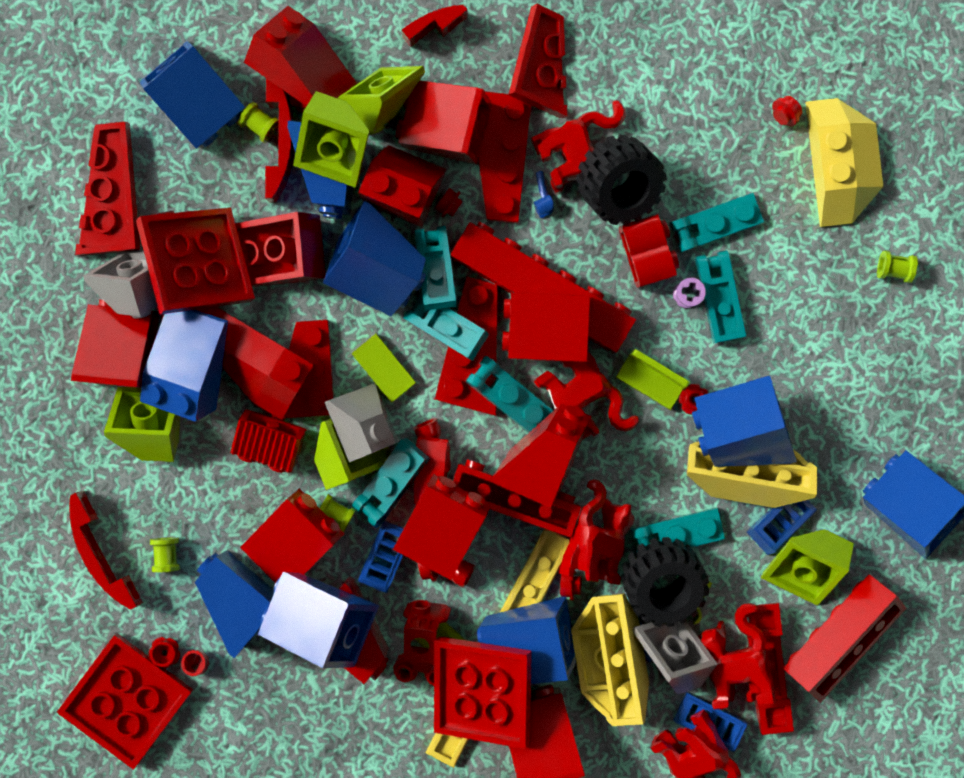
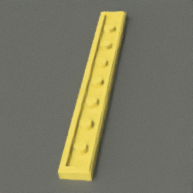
M543 529L500 612L543 601L560 569L564 552L570 541L569 539L556 532ZM435 733L426 750V754L454 768L469 739Z

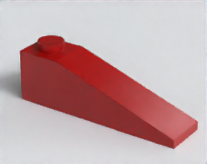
M218 307L197 309L198 311L228 321L222 368L255 405L283 420L315 364Z

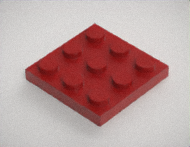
M231 207L140 216L136 220L160 315L248 303L255 299Z
M116 633L56 713L134 770L187 700L193 689L167 669L154 665L148 655Z
M439 636L434 641V733L526 749L530 744L532 651Z

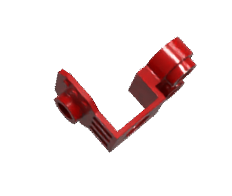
M415 600L407 603L403 616L407 619L404 626V653L397 657L393 666V672L399 681H412L417 677L418 672H422L428 683L434 686V641L437 639L439 625L447 622L451 613V608L446 604L430 603L427 600ZM415 638H423L428 642L429 648L411 646V641Z

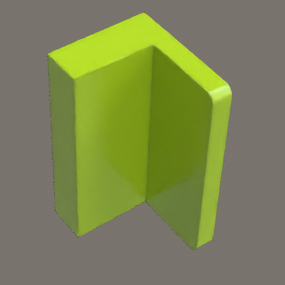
M637 349L631 350L616 375L617 379L668 410L672 409L682 390L690 384L685 378Z

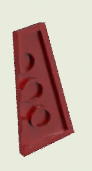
M485 91L492 102L478 161L487 221L518 224L531 105L508 94Z
M124 121L97 124L94 126L88 165L91 167L89 182L85 184L84 196H86L84 215H81L79 228L81 229L79 244H76L75 255L77 256L140 250L139 231L136 223L138 216L130 123Z
M466 277L457 314L486 330L489 336L473 361L448 346L434 400L496 416V406L473 389L466 380L471 373L475 374L481 367L479 363L484 356H488L495 362L497 360V284ZM490 374L485 381L486 385L491 387L496 378Z

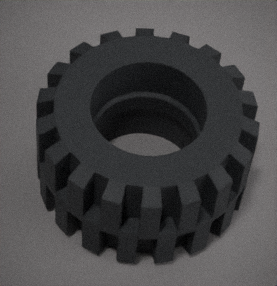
M619 135L618 139L610 136L606 138L605 143L601 141L596 143V148L592 152L588 150L585 154L586 161L580 162L578 167L582 171V173L577 174V182L580 184L578 190L583 196L582 198L605 222L609 221L613 225H618L619 222L623 225H628L633 219L636 222L641 220L642 215L645 213L649 215L653 211L652 206L654 204L658 205L661 201L659 195L664 193L666 188L663 182L667 180V177L663 171L664 166L662 162L642 142L632 136L628 138L626 135ZM630 172L623 184L612 189L620 176Z
M663 537L660 542L656 538L650 539V544L646 546L641 543L637 546L639 550L637 553L631 552L628 555L630 563L624 562L622 568L624 574L621 575L624 590L636 615H640L646 623L652 620L653 625L661 627L662 623H666L667 627H673L674 622L678 621L683 624L687 622L686 618L690 615L694 618L698 614L697 608L704 607L706 603L704 596H709L710 590L707 586L709 584L708 576L696 553L688 544L684 545L679 539H675L672 543L670 537ZM668 574L679 575L678 579L671 586L659 590L651 589L653 583L660 577Z

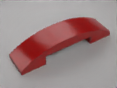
M266 78V103L270 108H279L278 166H265V199L270 203H276L288 182L293 165L295 149L288 130V120L294 121V117L286 92Z
M80 491L70 495L69 514L74 541L90 574L106 593L128 609L132 610L144 603L129 575L119 580L116 579L88 524L99 518L86 493Z
M779 603L757 605L759 611L749 615L747 620L750 624L762 630L766 639L767 668L774 680L776 694L774 704L758 705L757 700H755L760 732L762 735L794 732L791 701L787 697L785 672L783 669L784 663L780 635H783ZM747 636L748 647H751L753 640Z

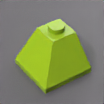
M423 66L381 67L339 96L338 99L349 103L370 131L369 135L376 134L385 128V123L396 116L424 75L425 69Z
M316 91L303 111L293 166L356 188L370 131L348 102Z
M117 387L105 426L104 436L142 461L174 462L179 443L180 416L140 402L141 388Z
M328 419L320 424L314 461L325 489L328 490L380 469L391 453L389 448L386 447L349 462L332 419Z
M826 529L791 537L763 571L761 578L818 606L849 572L854 543Z

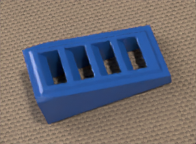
M809 500L795 503L804 512L801 516L789 504L771 508L746 532L767 555L776 553L817 511ZM782 509L794 521L792 524H790L780 513ZM773 519L784 529L782 533L771 523ZM764 528L773 536L774 541L763 530Z
M386 520L382 523L359 576V582L388 593L403 555L398 552L396 556L379 550V546L382 544L393 549L396 542L384 538L385 532L400 537L404 528ZM375 556L393 563L391 569L374 562ZM370 568L387 575L386 581L368 574Z
M686 692L673 721L690 730L694 729L697 725H694L692 720L691 722L686 720L694 703L698 705L695 714L704 709L710 712L709 717L713 723H715L717 716L722 718L717 728L719 737L728 750L735 752L747 727V722L743 718L724 709L713 710L711 703ZM731 722L734 725L728 735V738L726 739L723 736L729 723Z

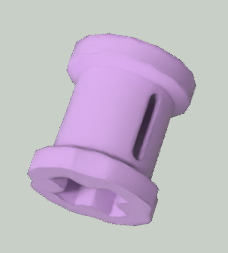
M696 278L682 280L673 290V299L682 308H691L700 304L706 295L704 284ZM690 285L692 286L691 291L696 293V296L687 301V295L683 294L682 290Z

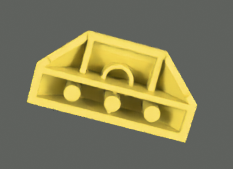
M838 98L805 102L820 227L852 224L884 187L876 123Z
M694 442L689 446L687 476L711 497L776 508L813 499L817 495V467L811 462L808 463L795 450L794 454L797 462L791 464L714 467L710 455L703 456L699 442Z
M625 594L592 597L571 629L581 693L607 718L606 720L612 726L644 724L649 689L644 647L632 631L634 627L640 626L639 618Z

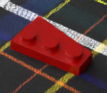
M538 3L531 6L508 93L509 96L559 118L568 116L567 105H564L563 89L566 88V76L563 75L562 57L565 55L564 16Z
M329 320L296 322L289 350L312 362L315 366L284 418L329 415L324 403L334 399ZM272 414V418L279 419L278 417Z

